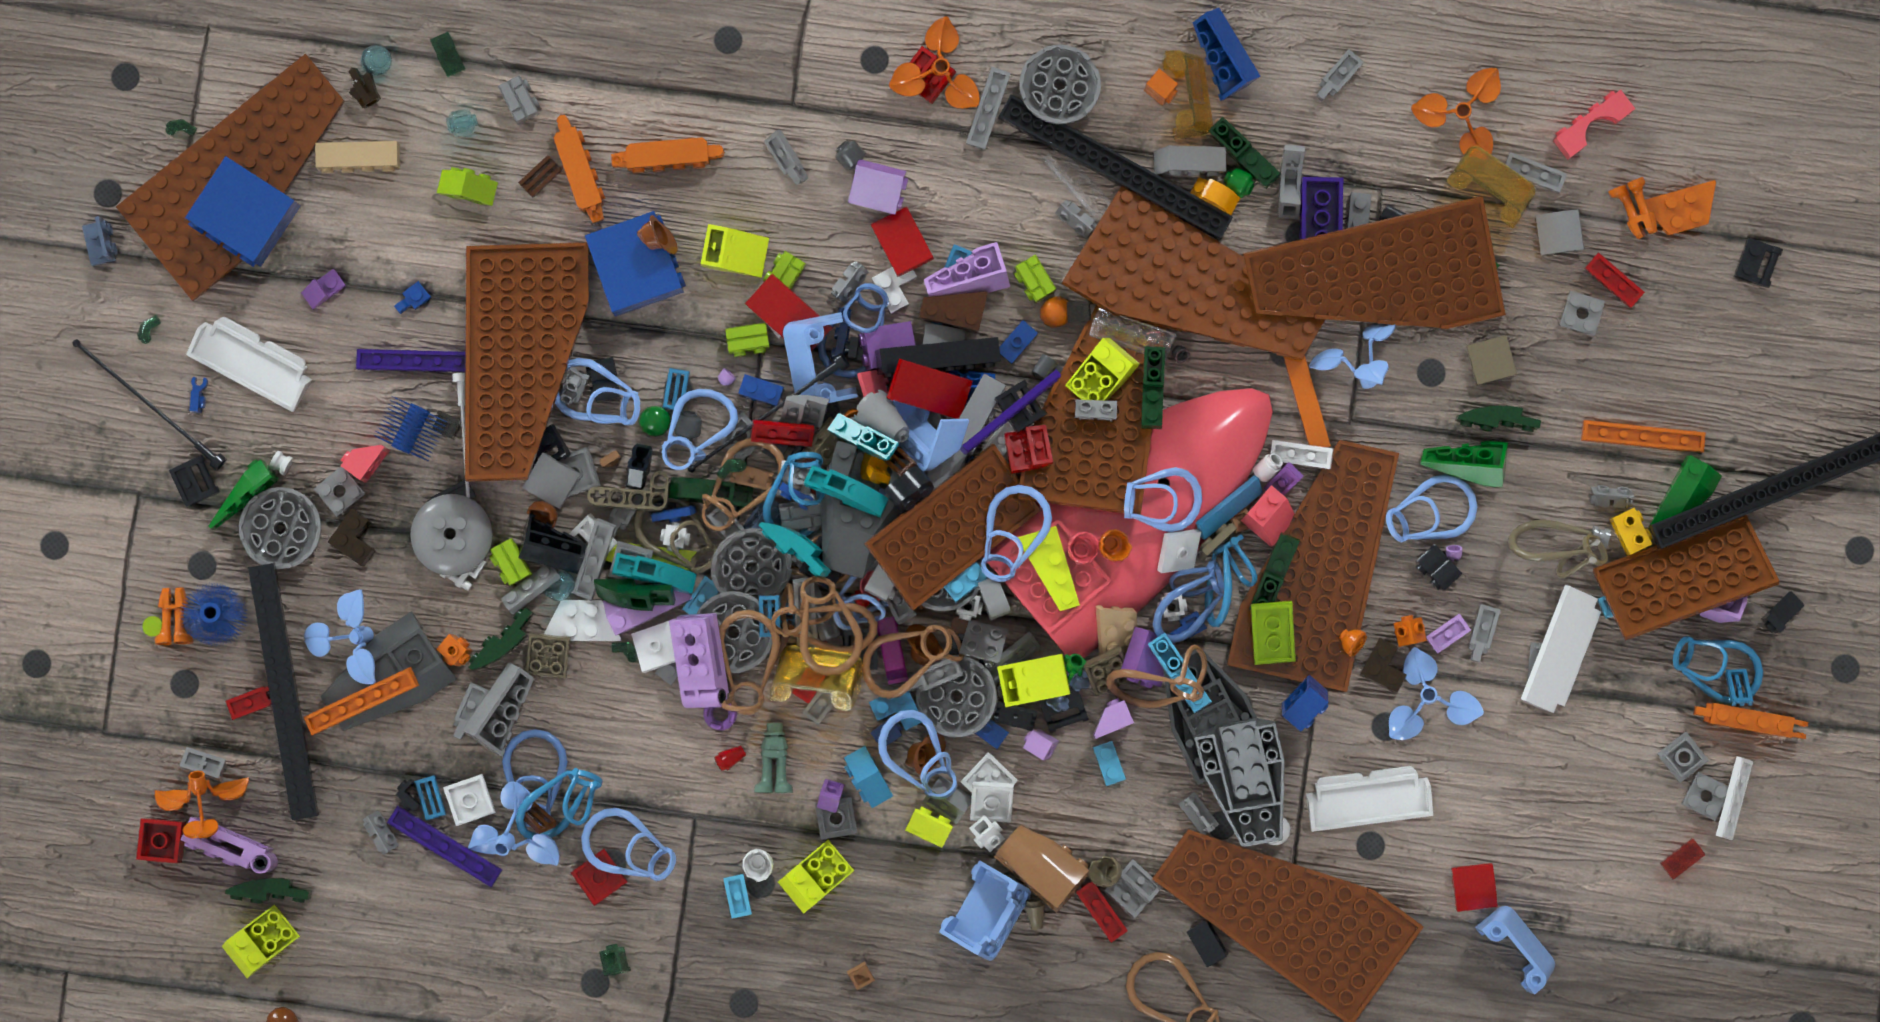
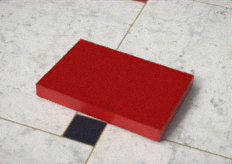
M907 206L896 211L895 215L890 214L871 224L897 277L934 260Z

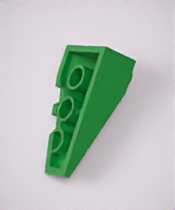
M1483 441L1480 445L1469 446L1468 443L1462 444L1460 448H1451L1449 446L1426 448L1423 450L1421 465L1482 486L1503 487L1508 443Z
M1692 455L1686 456L1650 525L1703 504L1714 493L1722 475L1710 465Z
M256 459L247 466L248 470L243 473L208 525L210 529L216 530L243 509L255 495L266 491L279 481L265 461L261 459L258 461Z

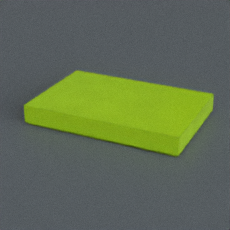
M1292 601L1251 604L1254 664L1296 662Z

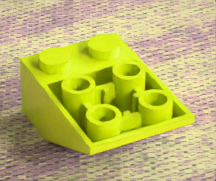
M708 224L701 266L762 278L769 238Z
M1102 338L1065 386L1081 400L1107 401L1128 380L1140 363L1111 338Z
M1063 654L997 667L1005 707L1070 694Z
M923 806L920 809L915 808L905 831L942 848L953 828V825L950 824L951 820L942 815L936 818L931 815V810Z
M827 840L781 878L778 883L799 909L805 913L854 872V870L833 844Z
M274 904L226 940L222 948L245 977L249 978L300 936Z

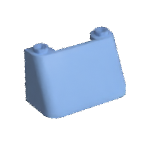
M979 860L978 864L971 871L972 879L975 881L972 889L956 917L950 916L943 920L939 933L974 954L992 961L998 955L1024 909L1026 900L1030 898L1031 891L1028 887Z
M1501 906L1475 926V929L1481 936L1486 935L1491 941H1501L1508 936L1529 961L1522 968L1524 980L1520 983L1527 992L1535 995L1545 986L1555 969V961L1511 907Z

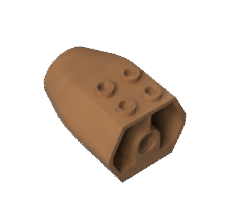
M1022 824L1009 836L994 856L996 860L1011 871L1031 892L1056 913L1089 876L1088 864L1081 858L1076 860L1072 856L1073 852L1063 844L1061 847L1053 840L1030 830Z

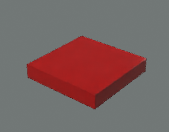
M605 848L595 854V857L603 863L617 866ZM588 860L571 872L594 906L628 882L624 875L599 870Z

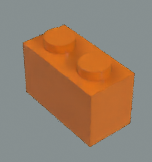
M1159 68L1146 83L1144 91L1163 106L1166 102L1170 104L1178 92L1176 90L1178 83Z

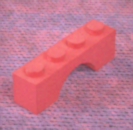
M1614 90L1604 97L1606 101L1600 105L1595 103L1588 109L1589 113L1586 116L1579 115L1571 121L1573 125L1570 128L1563 127L1555 133L1557 137L1553 142L1567 160L1587 146L1585 135L1587 127L1591 122L1604 119L1617 124L1635 110V107L1622 90H1619L1617 93Z

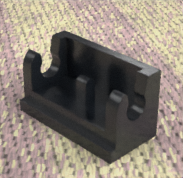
M998 701L993 721L1032 731L1038 711L1015 705L1005 707V703Z
M1205 919L1187 931L1206 967L1224 959L1229 954L1208 920Z

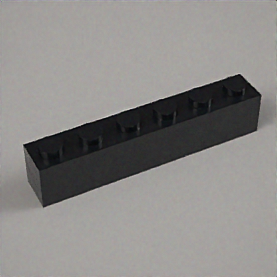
M998 337L875 350L878 375L884 374V378L894 376L899 359L933 369L943 368L944 372L956 371V367L962 366L963 370L975 369V365H983V368L995 367V363L1001 361Z

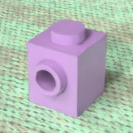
M1035 729L1027 733L1024 739L1026 743L1023 748L1038 758L1047 760L1051 758L1059 740L1041 729Z

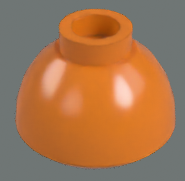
M1345 629L1341 633L1339 639L1342 641V647L1346 654L1354 656L1362 649L1367 639L1366 632L1358 629L1350 631Z

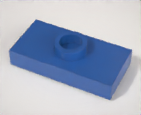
M1022 320L999 347L1000 355L1012 364L1037 336L1038 332Z
M691 505L652 513V522L669 519V523L680 521L683 516L697 513L696 506Z
M990 719L975 734L998 749L1009 732Z

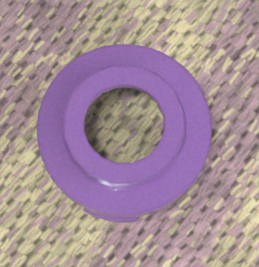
M716 707L704 708V720L709 727L715 730H726L736 721L737 711L727 710V718L723 721H718L713 716V711Z

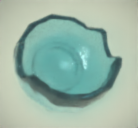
M380 45L367 47L360 57L362 70L374 76H380L387 72L392 63L391 53Z
M558 571L561 578L545 590V595L555 601H563L574 591L575 581L568 572Z

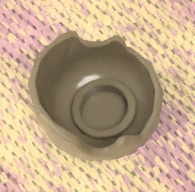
M1102 856L1100 860L1093 861L1089 868V879L1093 884L1101 887L1113 886L1119 881L1122 874L1120 863L1116 858Z

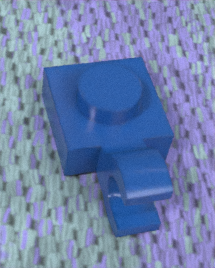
M417 281L402 293L405 299L398 302L394 307L400 314L410 306L416 310L431 299V296Z
M192 377L190 411L202 413V408H205L206 398L203 396L202 391L208 386V379L203 378L202 385H197V378Z
M782 482L778 488L782 491L780 495L791 501L792 497L789 493L788 485ZM793 488L798 498L813 501L810 495H805ZM799 504V507L801 509L808 510L807 507H805L802 504Z
M1195 611L1179 620L1181 627L1170 632L1169 635L1180 634L1188 629L1200 616L1199 613ZM1203 623L1191 637L1207 629L1206 625Z

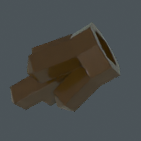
M357 68L349 70V74L354 81L352 84L354 87L350 88L349 94L364 109L377 103L381 97L377 92L373 75L368 72L361 75Z

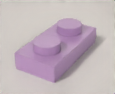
M1457 614L1427 635L1426 639L1436 654H1438L1470 632L1471 629L1462 616Z

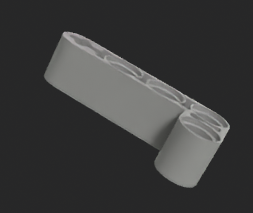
M991 579L978 582L990 621L1009 614L1011 609L1000 582Z

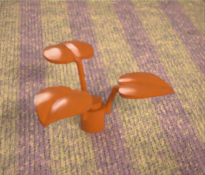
M948 16L935 21L925 35L927 48L932 51L937 50L939 57L934 61L931 69L920 74V69L917 65L903 63L894 71L889 87L899 95L912 97L920 94L925 89L923 77L934 73L936 76L946 75L948 82L951 84L945 90L947 102L952 107L959 109L977 107L980 98L974 81L964 74L957 75L954 81H952L948 72L950 64L941 54V51L944 53L952 52L959 43L957 30Z
M1486 68L1474 73L1466 85L1467 92L1474 95V97L1467 103L1461 102L1457 104L1455 109L1446 110L1448 106L1447 101L1438 93L1427 94L1411 106L1415 117L1428 127L1444 125L1446 114L1455 113L1459 119L1465 120L1470 132L1462 135L1459 143L1460 150L1469 159L1481 163H1486L1492 154L1493 137L1485 127L1481 126L1473 130L1469 119L1472 113L1470 105L1477 98L1482 103H1489L1499 96L1501 84L1497 68Z
M193 771L188 775V790H155L157 805L166 811L181 809L184 803H189L191 792L196 795L200 821L187 823L183 827V834L192 839L207 838L213 836L218 831V823L214 819L204 820L201 795L205 794L208 788L212 795L219 796L220 800L240 798L246 792L249 777L220 783L212 788L210 781L206 780L203 771Z

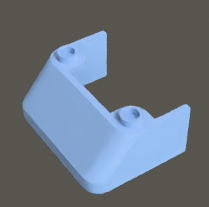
M841 312L793 321L784 326L783 337L794 392H797L816 378L810 345L817 344L823 340V326L843 322ZM816 382L799 394L829 399L828 403L858 397L856 387L836 391L832 384L826 382L819 384Z
M893 400L894 406L909 427V437L906 441L900 442L899 447L917 463L922 471H932L960 450L969 424L968 419L940 420L936 430L927 421L930 411Z

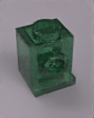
M612 944L606 946V950L599 952L604 976H615L631 971V968L628 967L624 947Z

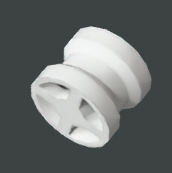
M277 451L270 462L269 469L278 470L281 475L285 476L292 465L293 458L290 456L286 457L282 452Z

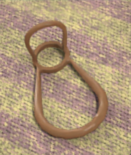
M751 438L737 442L727 451L722 461L712 496L702 495L704 502L702 519L709 529L713 531L726 530L732 527L735 523V518L765 501L771 487L739 512L735 511L734 506L729 500L716 497V494L734 455L741 449L749 446H761L769 450L776 458L779 474L782 460L785 459L782 452L773 443L751 442ZM720 502L727 504L730 507L731 512ZM710 504L717 506L729 517L726 525L715 527L709 524L705 517V511Z
M787 583L782 595L781 608L772 616V627L775 632L783 637L794 635L800 638L799 632L802 628V622L795 629L788 630L786 613L797 614L803 621L804 609L799 610L794 606L793 586L791 583ZM787 596H788L789 607H786ZM845 603L849 611L861 614L868 620L870 625L869 632L863 639V650L872 643L877 635L878 623L873 613L864 606ZM839 604L809 608V613L842 611ZM780 615L783 629H780L775 623ZM808 637L809 643L835 654H852L855 644L851 646H836Z
M743 610L729 615L719 626L725 671L731 687L729 698L722 702V708L729 711H737L743 715H752L761 708L765 701L763 690L778 657L781 642L779 634L772 627L771 619L757 611ZM752 618L758 620L771 633L773 644L761 686L749 681L740 682L737 685L733 684L724 638L729 626L739 619ZM741 686L754 688L759 694L758 703L748 707L737 706L735 691Z
M930 625L924 631L889 633L877 637L869 644L863 656L862 671L867 686L873 693L882 698L893 699L903 696L937 659L942 660L946 658L955 662L963 659L964 655L959 654L958 657L948 654L952 646L951 635L960 652L962 643L958 634L949 626ZM941 630L946 636V648L942 653L935 656L928 651L926 639L930 632ZM921 635V649L930 661L896 690H883L876 685L870 671L871 657L875 650L886 642Z
M1194 644L1187 649L1180 676L1175 679L1137 670L1120 669L1108 674L1106 685L1110 692L1120 700H1125L1126 703L1141 708H1159L1184 699L1196 702L1204 694L1201 684L1207 671V658L1204 651ZM1194 649L1199 653L1202 661V668L1197 682L1185 678L1189 659ZM1128 677L1169 682L1171 691L1178 697L1143 700L1121 691L1114 681L1117 678ZM1176 684H1186L1193 687L1192 693L1188 694L1179 690Z
M1154 952L1142 956L1132 965L1127 974L1126 989L1129 1000L1138 1011L1163 1022H1177L1144 1005L1135 992V977L1140 968L1148 962L1160 960L1167 961L1177 968L1202 1003L1201 1006L1189 1012L1186 1022H1190L1192 1015L1199 1010H1208L1212 1013L1207 1022H1213L1215 1019L1216 1022H1220L1218 1010L1207 1006L1188 969L1180 959L1169 953Z

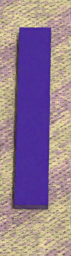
M357 349L356 369L466 373V352Z
M1056 369L964 443L960 448L962 453L967 455L1055 384L1061 377L1059 371Z
M397 805L387 824L490 887L494 885L503 870Z

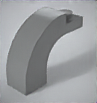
M1284 145L1280 168L1281 176L1279 178L1278 218H1299L1305 146Z

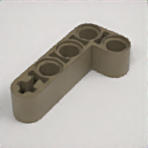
M657 471L651 476L649 491L593 487L588 491L587 499L595 507L661 512L668 505L670 480L666 473ZM662 476L666 479L665 484L660 487L656 486L655 479ZM596 492H599L601 496H607L606 492H609V503H606L605 498H599L598 502H595L592 495H596ZM616 493L623 495V500L618 504L612 502V497ZM641 495L644 500L642 504L634 505L632 502L633 497ZM660 496L664 499V503L662 506L656 507L653 505V500L655 497Z

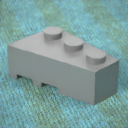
M1168 145L1154 151V173L1158 176L1188 175V177H1199L1200 175H1207L1209 178L1219 177V174L1226 172V147Z

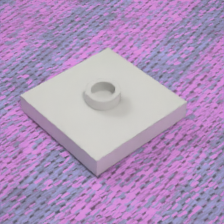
M1192 529L1164 533L1157 571L1168 573L1194 568L1201 531Z
M669 621L631 634L643 673L675 663Z
M483 774L443 787L456 826L496 813Z
M972 782L970 821H978L985 815L990 822L1011 823L1014 784Z

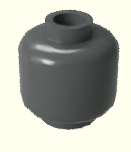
M853 140L844 141L835 150L837 152L836 160L846 170L856 169L858 160H863L865 157V151Z
M681 411L674 433L692 442L693 438H697L701 434L702 419L697 416L696 412Z

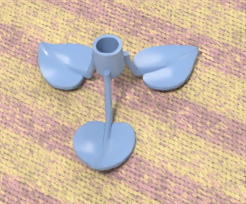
M1374 323L1365 328L1363 338L1369 339V364H1363L1355 369L1347 358L1343 356V350L1328 349L1312 359L1309 369L1330 370L1337 367L1343 361L1354 373V376L1360 380L1362 388L1369 389L1376 384L1382 385L1389 366L1386 361H1373L1372 344L1374 340L1383 341L1394 332L1396 325Z
M360 589L342 595L337 603L339 617L342 620H346L347 626L355 628L349 635L329 637V627L324 623L317 622L307 627L304 639L309 651L317 657H322L329 653L330 641L349 638L352 643L358 646L353 650V656L347 659L348 673L359 683L375 684L373 656L368 650L361 649L366 646L365 643H369L373 639L374 634L370 627L359 626L364 616V599Z
M1414 647L1405 659L1403 673L1407 674L1405 679L1411 685L1422 683L1424 687L1421 691L1422 701L1414 712L1409 706H1398L1391 712L1389 717V736L1396 740H1406L1418 735L1423 728L1424 721L1417 714L1424 704L1431 705L1436 700L1449 706L1447 716L1456 725H1467L1482 716L1484 711L1479 701L1465 691L1453 692L1450 696V702L1437 696L1436 689L1428 686L1425 682L1435 678L1438 670L1437 663L1430 655Z
M514 781L508 782L503 787L500 795L503 806L507 809H514L505 832L498 836V832L494 827L480 825L474 830L468 849L479 853L506 856L511 849L516 850L518 847L529 843L526 847V852L535 862L557 866L560 858L555 841L542 833H536L532 840L526 839L515 844V838L509 831L519 806L531 793L520 783Z

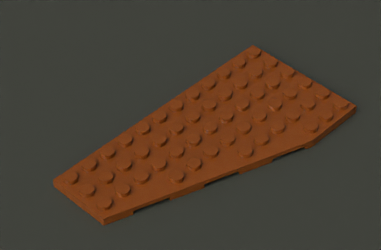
M1189 829L1152 878V880L1344 1022H1355L1424 927L1373 889Z

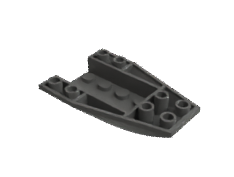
M412 611L378 633L364 649L368 650L373 656L376 683L411 667L420 686L338 723L343 731L422 703L457 679L422 630V625ZM346 668L321 695V699L328 706L373 684L357 682L350 676Z
M1253 718L1216 725L1196 735L1194 738L1203 775L1241 846L1246 847L1283 840L1285 758L1276 722Z

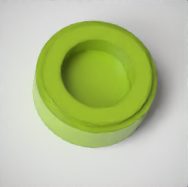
M156 616L146 618L142 625L144 633L148 636L156 637L161 631L162 619Z

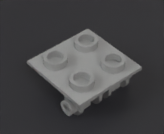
M972 620L968 621L959 654L983 659L984 665L987 668H992L995 663L1000 662L1009 629Z

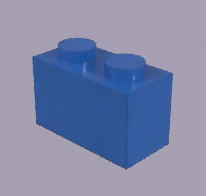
M744 374L738 394L739 396L776 407L780 404L784 387Z

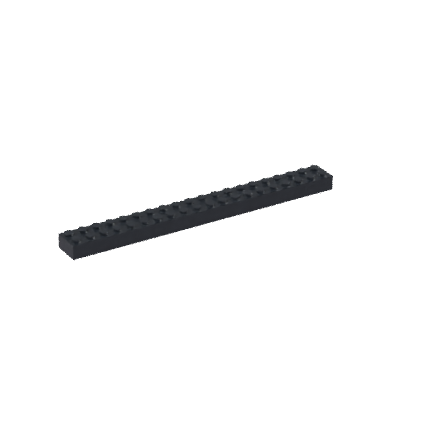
M1010 95L998 117L999 120L1117 185L1127 188L1219 241L1233 216L1068 125L1053 124L1039 119L1029 111L1022 100L1013 95Z
M1880 433L1649 525L1657 548L1662 549L1880 461Z
M276 563L248 567L291 819L315 817L319 815Z

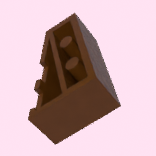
M988 291L924 297L918 319L978 333Z

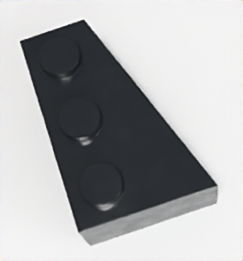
M530 513L524 527L518 558L578 574L584 560L586 543L566 532L561 533L552 528V524L548 522L545 524L535 519L536 515Z

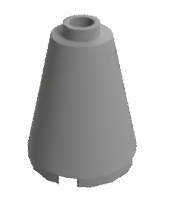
M878 390V393L870 392L857 405V416L854 414L856 422L865 427L868 426L898 443L906 441L909 437V427L891 399L887 398V393Z

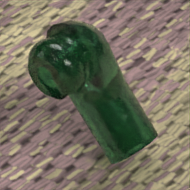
M184 119L169 121L165 128V132L168 135H174L176 131L182 130L193 136L197 131L195 126Z
M157 315L147 319L140 325L137 337L143 344L151 341V336L149 335L151 329L161 324Z
M728 459L716 474L724 480L730 472L744 471L747 464L742 459Z
M612 643V653H623L629 662H637L638 656L632 643Z

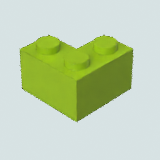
M451 167V170L442 169L437 193L454 199H465L479 205L493 206L498 182L490 180L491 176L475 175V171L463 168L462 170Z

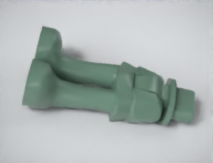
M767 723V732H764L765 737L761 745L762 778L755 785L754 793H773L772 759H776L775 793H793V787L787 782L786 778L788 745L784 737L783 723Z

